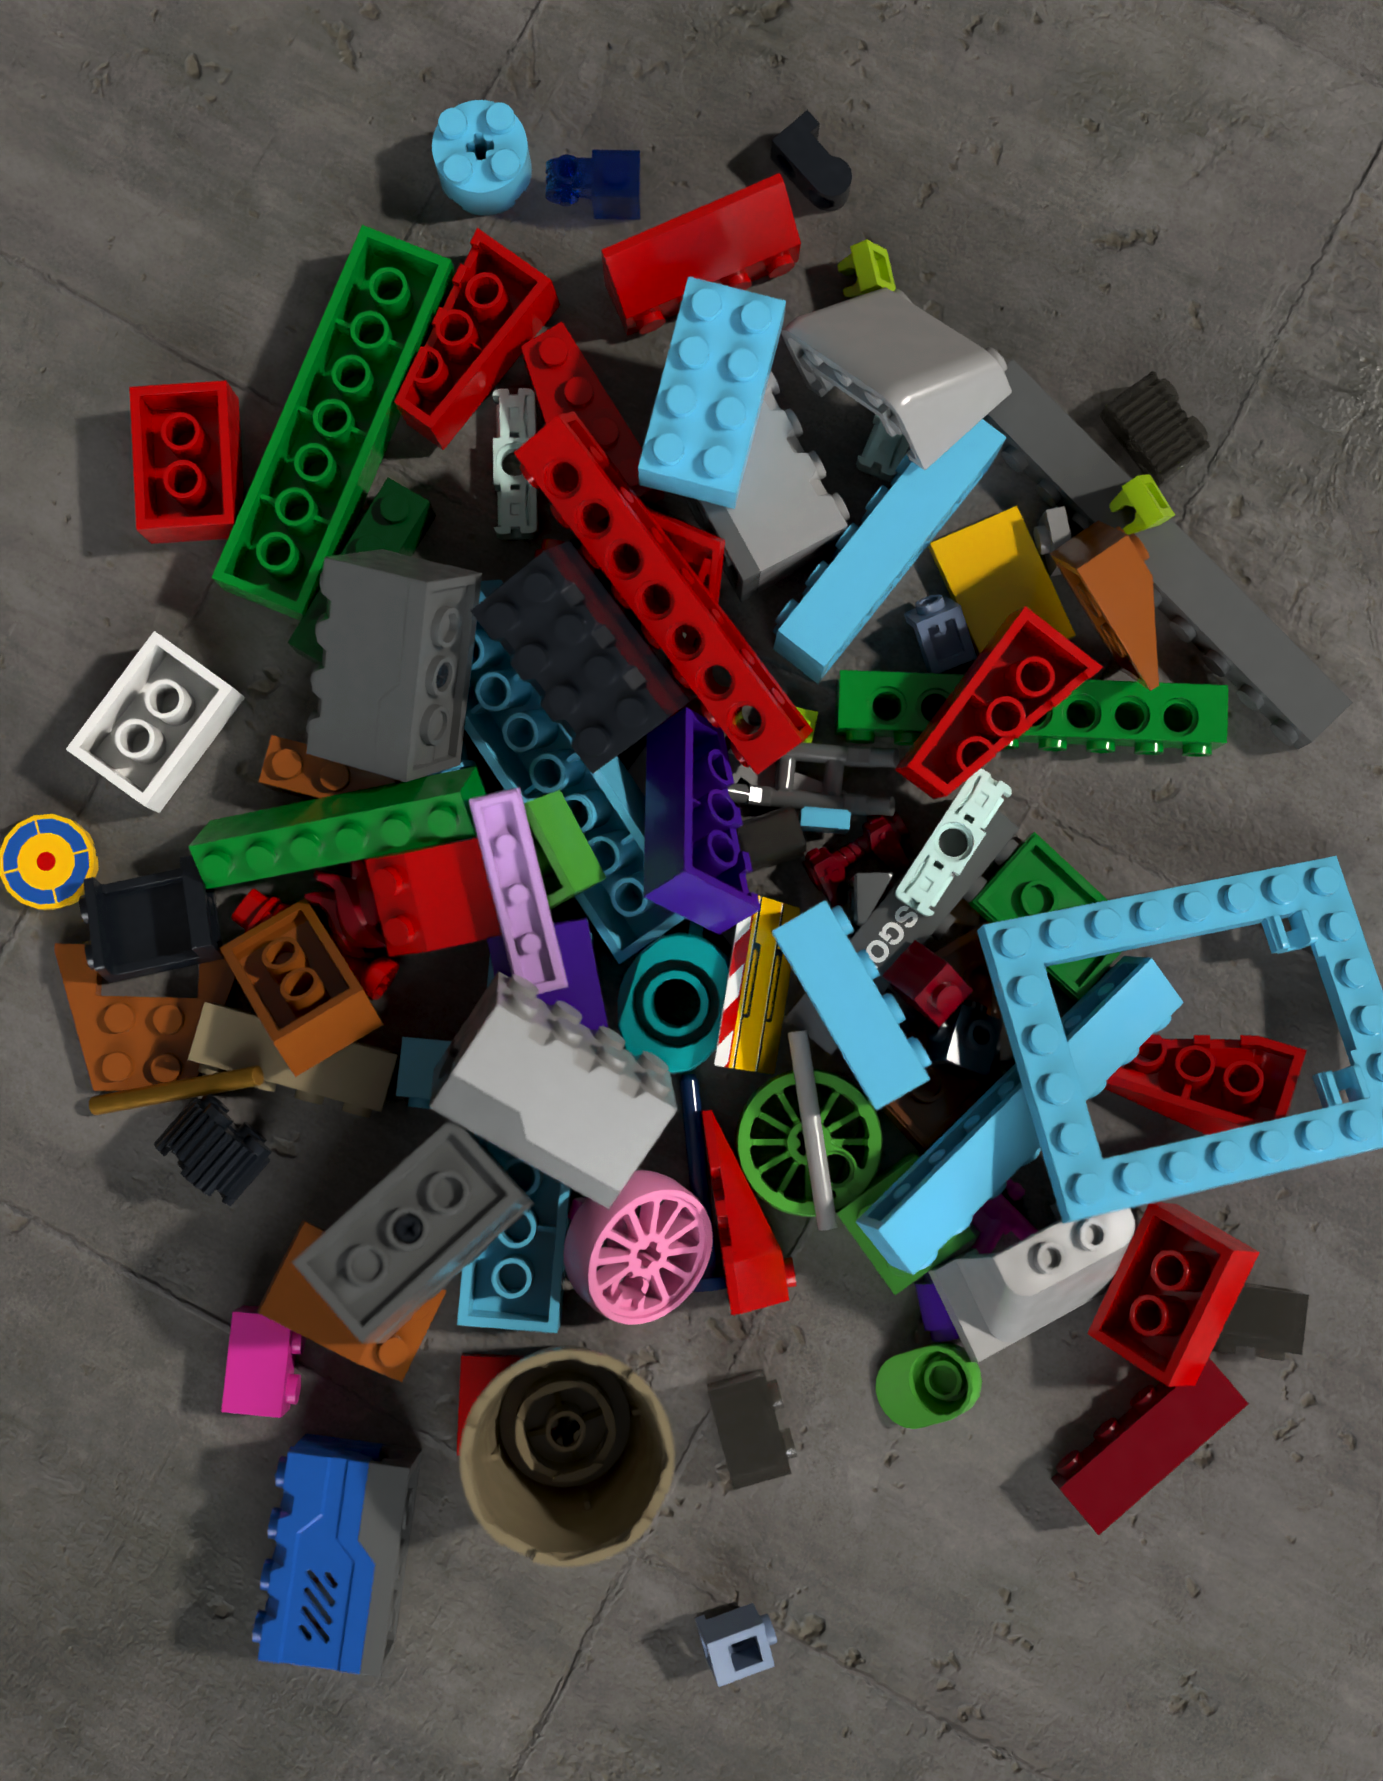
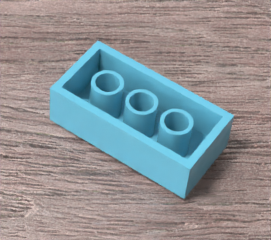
M688 276L638 466L639 485L735 509L784 321L785 300Z
M825 900L773 930L772 935L870 1104L878 1110L930 1080L924 1068L932 1063L919 1040L913 1036L906 1039L898 1024L906 1020L892 994L886 993L881 996L875 986L873 979L880 976L867 951L863 949L856 953L847 938V935L854 932V929L840 905L831 909Z

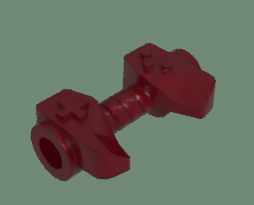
M896 811L893 816H869L868 821L862 825L864 835L833 853H830L825 847L820 849L814 848L807 852L806 860L802 864L816 889L823 891L826 899L833 907L837 905L841 907L847 901L845 867L863 858L866 854L874 852L894 873L908 869L909 860L900 844L902 840L910 835L903 820Z

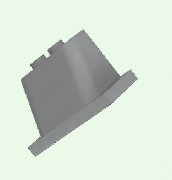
M1056 1202L1050 1205L1057 1222L999 1253L979 1254L976 1248L968 1249L929 1270L928 1273L970 1361L980 1362L1107 1292L1134 1234L1135 1221L1130 1208L1063 1224Z

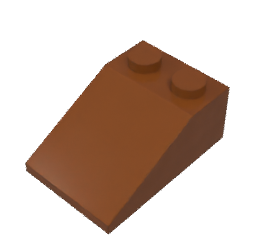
M1098 520L1052 551L1050 555L1120 670L1152 691L1159 686L1153 576L1144 562L1150 556L1142 541L1134 533L1128 535L1121 527L1117 526L1114 528Z
M306 899L300 900L219 948L272 1042L295 1077L383 1025L363 988Z
M302 1220L257 1312L359 1365L402 1382L447 1290L444 1288L434 1298L427 1301L385 1343H361L292 1263L327 1231Z

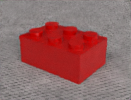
M227 380L129 387L136 530L150 544L228 539L244 502L239 398Z
M1150 1203L1142 1216L1087 1334L1168 1387L1195 1386L1260 1252L1178 1204Z

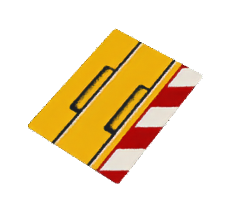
M758 895L761 910L741 921L736 926L714 1064L715 1066L774 1074L791 966L774 939L772 931L799 916L800 908Z

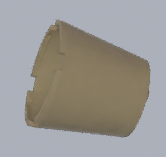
M574 1345L552 1346L536 1351L512 1364L496 1376L480 1394L468 1416L463 1431L460 1448L461 1480L466 1498L475 1517L486 1532L501 1546L504 1544L513 1551L531 1558L532 1562L554 1567L583 1566L602 1561L626 1549L653 1523L652 1519L661 1507L672 1483L675 1458L674 1441L669 1420L659 1398L646 1381L634 1370L617 1359L585 1347ZM569 1416L570 1421L577 1420L573 1423V1432L562 1434L561 1427L554 1430L553 1428L558 1426V1418Z

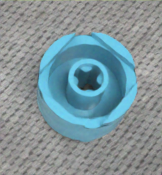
M472 100L461 103L454 108H448L441 113L433 134L432 154L444 193L450 200L452 199L455 203L462 206L463 210L475 215H495L511 208L522 192L526 191L532 174L527 136L522 123L511 107L500 102ZM486 157V159L478 160V158Z

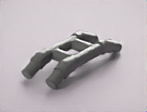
M726 735L725 741L728 753L733 754L731 750L732 742ZM802 742L776 761L774 788L734 783L728 787L729 796L734 803L755 807L801 810L805 806L848 810V812H851V815L893 816L895 812L894 797L842 794L844 765L858 768H896L899 763V751L897 748L838 746ZM796 761L825 764L822 792L793 790Z

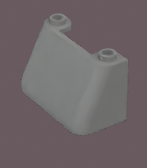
M881 288L801 315L793 319L781 330L783 340L808 389L822 398L836 386L878 415L890 436L894 437L896 434H903L906 437L911 448L907 453L909 460L923 470L930 467L1012 393L1004 373L1007 370L1006 362L995 349L991 347L983 349L912 304L910 299L899 289L892 291L888 288Z

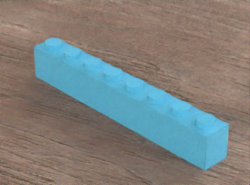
M1123 956L1061 1018L1085 1102L1101 1093L1107 1085L1106 1080L1120 1066L1131 1062L1138 1055L1139 1047L1153 1033L1164 1029L1170 1023L1171 1015L1184 1003L1152 958ZM1016 1063L855 1221L890 1266L913 1275L917 1271L928 1267L936 1259L938 1250L953 1235L961 1233L970 1225L972 1216L983 1204L1000 1195L1006 1188V1181L1021 1166L1029 1164L1039 1155L1041 1150Z

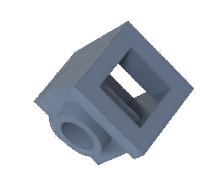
M753 1603L707 1620L704 1615L695 1618L704 1655L718 1687L775 1666L770 1645L777 1643L773 1625L768 1614L760 1616Z

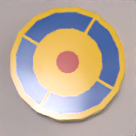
M55 814L33 815L17 823L4 838L0 849V877L6 890L21 904L40 910L61 909L78 902L79 897L85 895L83 880L91 877L96 878L99 869L98 856H96L92 837L76 821Z

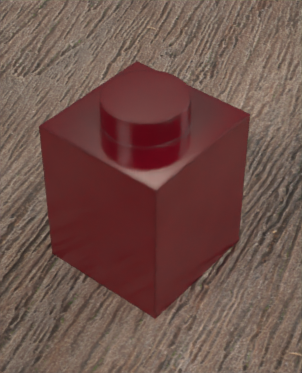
M916 940L910 944L882 975L907 1004L938 1027L947 1020L973 991L948 962Z

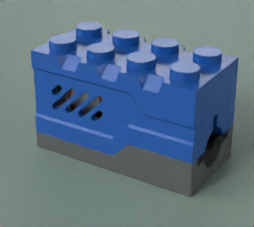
M306 1433L294 1446L289 1448L287 1456L280 1457L276 1471L275 1486L283 1488L284 1496L281 1500L280 1508L273 1507L268 1525V1538L275 1539L277 1544L272 1559L266 1558L260 1580V1590L268 1591L269 1597L265 1610H258L252 1637L253 1642L260 1643L258 1661L294 1664L381 1677L395 1648L422 1449Z

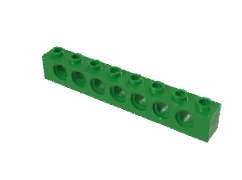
M840 670L836 678L835 735H846V742L853 744L874 743L875 737H894V744L912 746L930 722L923 716L921 704L928 700H934L943 705L964 675ZM1086 680L1060 704L1040 718L1038 726L1030 727L1002 750L1018 749L1019 742L1038 743V750L1052 752L1066 751L1067 744L1086 745V752L1113 753L1115 752V746L1134 747V754L1161 755L1164 753V748L1182 749V756L1208 757L1212 755V750H1216L1227 743L1228 685L1159 682V686L1150 691L1136 681ZM881 698L891 700L897 707V717L889 721L878 718L873 711V702ZM1069 706H1078L1086 712L1088 716L1086 728H1077L1070 724L1066 714ZM1117 708H1126L1133 713L1136 720L1134 730H1125L1117 724L1115 719ZM1165 710H1174L1180 714L1183 719V729L1181 732H1174L1165 725Z

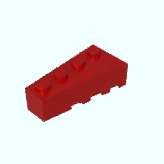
M479 228L476 229L470 241L472 248L464 265L459 264L452 279L454 286L444 307H439L432 321V332L425 346L420 347L394 401L407 425L443 451L522 354L521 346L538 334L560 306L550 278Z
M561 321L523 344L521 349L525 366L544 424H548L559 414L574 411L646 507L663 499L664 491L639 485L638 466L643 449L563 322ZM566 463L563 469L564 480L570 487L576 488L579 481L578 472L573 465ZM596 503L593 509L594 520L599 526L607 528L610 519L609 513L604 506Z

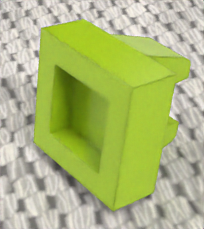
M868 239L850 246L851 254L838 264V271L846 276L855 272L857 274L856 283L843 289L844 296L850 299L881 288H888L892 291L896 289L887 250Z
M1150 474L1138 475L1121 486L1122 490L1109 505L1112 512H1118L1127 505L1136 509L1134 521L1123 528L1124 532L1128 535L1160 526L1175 516V513Z

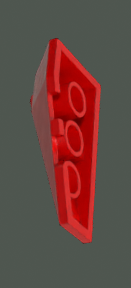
M1152 1034L1139 1047L1138 1055L1128 1064L1120 1066L1106 1080L1107 1085L1104 1089L1203 1134L1210 1135L1288 1117L1307 1050L1258 1035H1240V1039H1210V1035H1193V1039H1163L1160 1035Z
M711 1108L703 1109L701 1111L731 1315L743 1314L789 1301L788 1288L796 1287L792 1257L783 1258L782 1250Z

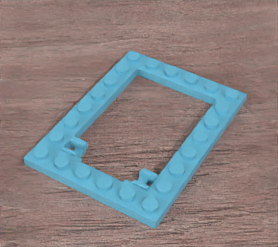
M1337 856L984 924L977 930L1063 1224L1383 1148V990ZM1288 918L1291 931H1285L1282 919ZM1262 923L1272 954L1295 951L1311 946L1351 1066L1334 1072L1332 1070L1312 1076L1323 1109L1102 1159L1045 967ZM1339 1091H1346L1349 1103H1342Z

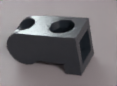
M806 110L772 139L770 159L814 206L827 212L836 211L843 207L848 200L852 172L847 162L839 157L831 156L818 141L820 123Z

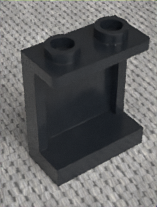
M192 855L179 857L181 868L108 884H101L95 877L83 880L85 895L79 897V907L84 922L89 924L91 940L85 942V956L91 970L95 969L105 980L113 983L224 959L219 949L222 947L215 890L214 888L206 889Z

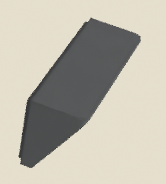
M856 873L847 883V918L853 929H858L865 924L890 882L893 873Z

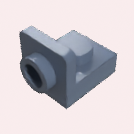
M939 594L927 596L917 601L914 609L904 613L907 624L914 628L929 673L939 674L977 658L961 605L948 596L942 597Z

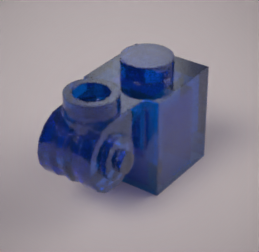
M592 150V158H577L566 154L546 162L545 173L547 176L545 182L547 185L545 187V197L548 201L568 207L571 204L577 203L579 198H586L592 201L594 219L641 220L640 150Z

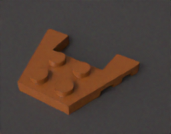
M55 943L56 959L93 1091H124L202 1076L203 1073L198 1072L200 1063L188 1060L204 1002L211 1001L229 1006L235 991L233 987L237 979L225 958L199 964L197 998L102 996V976L95 969H90L85 956V944Z

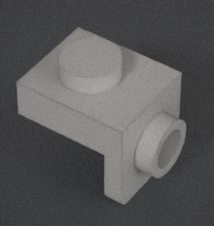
M1065 506L1045 510L1038 521V526L1034 527L1035 546L1039 555L1045 554L1049 577L1062 575L1050 553L1072 539Z

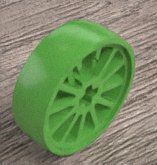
M813 1069L815 1084L831 1088V1093L820 1111L827 1157L833 1154L842 1155L847 1162L848 1168L846 1176L841 1181L831 1182L836 1212L861 1195L874 1179L881 1161L882 1131L874 1107L857 1086L835 1073ZM790 1070L770 1078L749 1097L737 1121L735 1152L737 1162L750 1188L764 1202L787 1214L816 1217L806 1151L800 1154L796 1150L801 1144L796 1136L802 1131V1123L783 1093L784 1088L796 1085L794 1071ZM775 1094L792 1121L791 1126H787L761 1111V1106L772 1095ZM842 1094L851 1102L854 1110L831 1124L824 1126L825 1118L837 1097ZM758 1117L785 1133V1137L751 1138L750 1131L754 1119ZM857 1117L861 1118L865 1132L863 1138H831V1132ZM783 1145L786 1147L783 1152L759 1166L754 1165L750 1152L752 1146ZM842 1145L865 1146L864 1157L860 1166L856 1165L853 1156ZM791 1157L792 1162L778 1187L773 1189L761 1177L762 1173ZM803 1164L804 1198L799 1200L785 1196L784 1191L798 1166Z

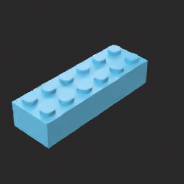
M982 419L926 470H923L909 460L906 454L895 470L897 474L890 483L892 485L890 490L882 485L865 507L867 512L861 519L863 524L858 527L852 523L835 545L837 549L832 556L834 559L832 563L828 565L822 561L805 582L807 587L802 594L804 598L801 602L798 603L791 599L775 620L777 625L773 630L776 634L773 650L819 684L992 466L1007 437Z

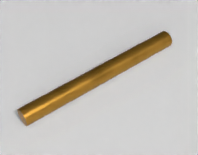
M251 1066L92 1096L89 1100V1109L93 1115H101L259 1086L264 1081V1073L260 1066Z

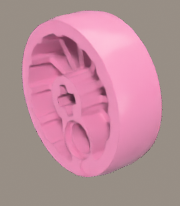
M635 1171L609 1209L587 1198L577 1210L568 1228L564 1243L563 1256L567 1277L577 1294L596 1312L608 1319L630 1325L643 1324L659 1319L678 1307L693 1292L701 1280L712 1251L713 1232L710 1218L697 1197L674 1179L653 1171ZM641 1205L640 1216L637 1218L635 1208ZM607 1238V1247L601 1248L604 1240Z

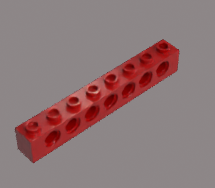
M574 411L557 415L514 452L522 463L520 470L525 479L533 487L541 488L552 503L550 509L555 519L566 529L571 528L582 543L580 548L586 560L596 569H602L612 583L611 591L614 597L623 607L633 610L642 622L641 630L647 641L653 647L661 648L673 663L671 670L675 678L682 686L687 689L691 688L703 703L701 704V710L704 716L714 727L722 728L732 742L731 750L734 756L743 766L751 767L756 775H758L802 743L813 732V729ZM566 463L573 465L578 472L579 481L576 488L570 487L564 480L563 469ZM596 503L604 506L609 513L610 519L607 528L599 526L594 520L593 509ZM626 544L632 545L637 549L640 555L638 568H633L626 563L623 557V549ZM655 584L663 586L669 592L671 598L669 608L661 607L656 603L653 597ZM684 625H690L699 632L701 636L699 648L692 647L685 641L683 637ZM714 665L722 666L730 673V687H723L715 681L713 677ZM743 706H752L758 710L762 719L761 726H752L745 721L742 715Z

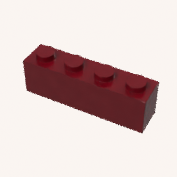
M1208 1358L1195 1386L1168 1387L1161 1382L1155 1388L1153 1385H1149L1139 1391L1130 1401L1132 1408L1118 1420L1113 1417L1101 1424L1093 1433L1095 1440L1082 1452L1074 1450L1061 1459L1055 1468L1058 1473L1051 1480L1093 1530L1100 1535L1249 1403L1215 1363Z

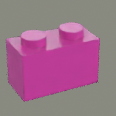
M242 1305L232 1311L221 1412L281 1418L290 1410L291 1404L297 1405L299 1400L301 1375L294 1374L296 1354H303L306 1337L257 1312L258 1307Z

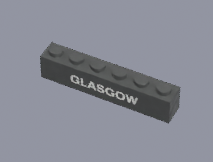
M997 810L985 830L981 829L986 835L960 875L956 876L951 873V876L954 877L936 906L929 907L930 910L935 912L933 915L925 917L895 897V890L909 870L908 868L875 907L865 924L860 926L850 937L849 941L856 953L865 949L875 964L880 976L874 978L873 982L881 996L886 993H891L892 996L894 994L888 989L890 984L882 977L886 970L914 940L923 945L932 936L938 941L956 920L950 912L961 899L970 903L987 883V880L981 875L992 861L1000 866L1017 847L1018 843L1012 837L1020 828L1000 811ZM948 829L940 835L939 847L945 855L957 857L965 852L967 840L961 831ZM805 992L785 1017L801 1031L807 1030L808 1037L832 1055L838 1047Z

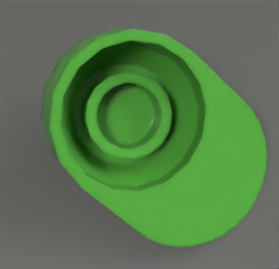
M937 1342L895 1355L885 1361L878 1371L876 1378V1394L881 1408L893 1422L909 1429H919L946 1422L965 1413L973 1407L980 1397L982 1376L978 1363L970 1361L964 1347L952 1342Z

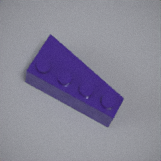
M685 707L647 734L643 897L717 934H721L761 909L757 893H749L746 875L752 872L749 852L741 851L736 829L741 827L743 823L740 808L735 806L728 792V787L734 784L724 732L721 727H714L705 717Z

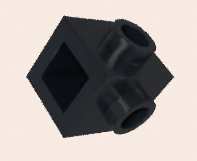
M964 1000L940 1027L930 1021L927 1027V1037L929 1040L925 1051L932 1063L929 1066L962 1080L988 1077L992 1061L995 1060L1001 1048V1038L999 1036L1003 1020L986 1014V1006L974 1001Z

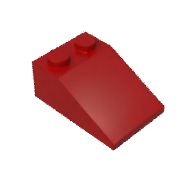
M478 836L365 859L389 956L429 952L502 935Z

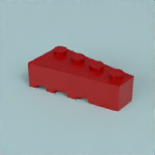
M1025 606L1009 614L895 770L932 799L946 797L993 759L1004 747L1032 727V724L1066 699L1078 686L1100 671L1103 666Z

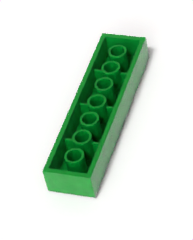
M365 225L361 226L211 577L224 591L301 621L321 588L320 575L324 567V557L341 555L346 547L400 419L401 413L394 401L420 347L425 346L432 332V321L439 307H444L454 286L452 279L455 271L451 259Z

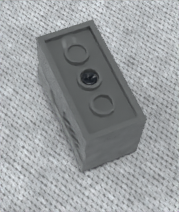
M384 549L324 557V567L320 575L321 593L328 598L327 612L319 617L315 627L317 643L323 647L322 661L315 665L311 674L312 691L319 697L318 709L310 714L307 721V754L403 782H409L460 765L477 619L470 610L479 604L482 573Z
M450 1119L292 1263L361 1343H385L411 1319L418 1309L443 1290L454 1276L480 1256L491 1242L502 1232L509 1229L536 1203L470 1130Z

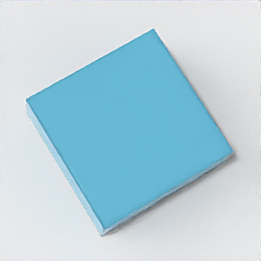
M804 806L799 813L798 831L846 834L850 829L851 812L842 809Z

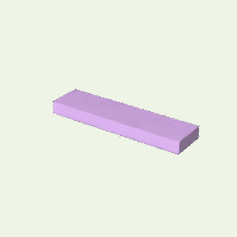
M520 787L470 798L469 804L512 975H519L530 981L539 990L538 994L568 987Z

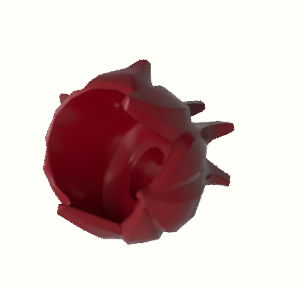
M365 859L351 861L350 865L346 863L338 864V869L343 874L316 870L313 878L325 885L330 892L307 893L304 899L309 901L310 905L323 909L328 920L330 934L336 946L342 952L354 958L373 959L375 955L373 948L384 947L386 943L382 936L383 931Z

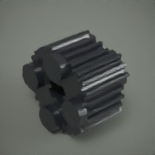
M205 1095L201 1099L194 1097L154 1142V1146L163 1156H166L170 1151L179 1159L177 1164L182 1169L180 1174L188 1182H191L194 1187L200 1189L208 1196H211L215 1190L219 1191L223 1198L222 1202L231 1207L270 1162L268 1156L271 1154V1150L264 1144L267 1140L250 1124L244 1122L240 1127L234 1124L231 1117L227 1115L229 1109L214 1095Z

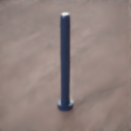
M687 1074L681 1076L679 1084L690 1192L697 1197L710 1218L713 1232L710 1259L701 1280L693 1292L722 1290L727 1288L725 1275H718L699 1079L695 1074Z

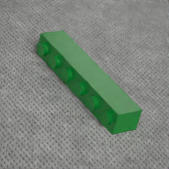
M475 766L421 777L409 782L401 781L210 820L188 847L206 889L475 838L477 837L469 799L486 795Z

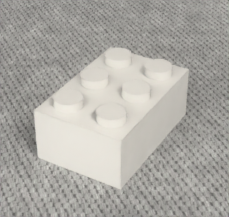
M154 631L66 750L140 804L160 813L245 697Z

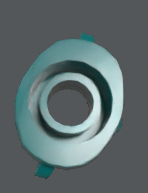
M690 920L686 933L679 932L661 935L639 953L626 971L620 985L617 1000L618 1027L621 1037L626 1042L624 1045L625 1050L635 1056L641 1055L644 1051L654 1054L667 1064L668 1072L671 1074L693 1070L706 1061L717 1049L730 961L728 956L714 943L703 938V926ZM682 979L692 984L698 991L701 1001L700 1011L697 1017L690 1023L683 1025L670 1024L658 1014L655 1006V995L660 985L665 981Z

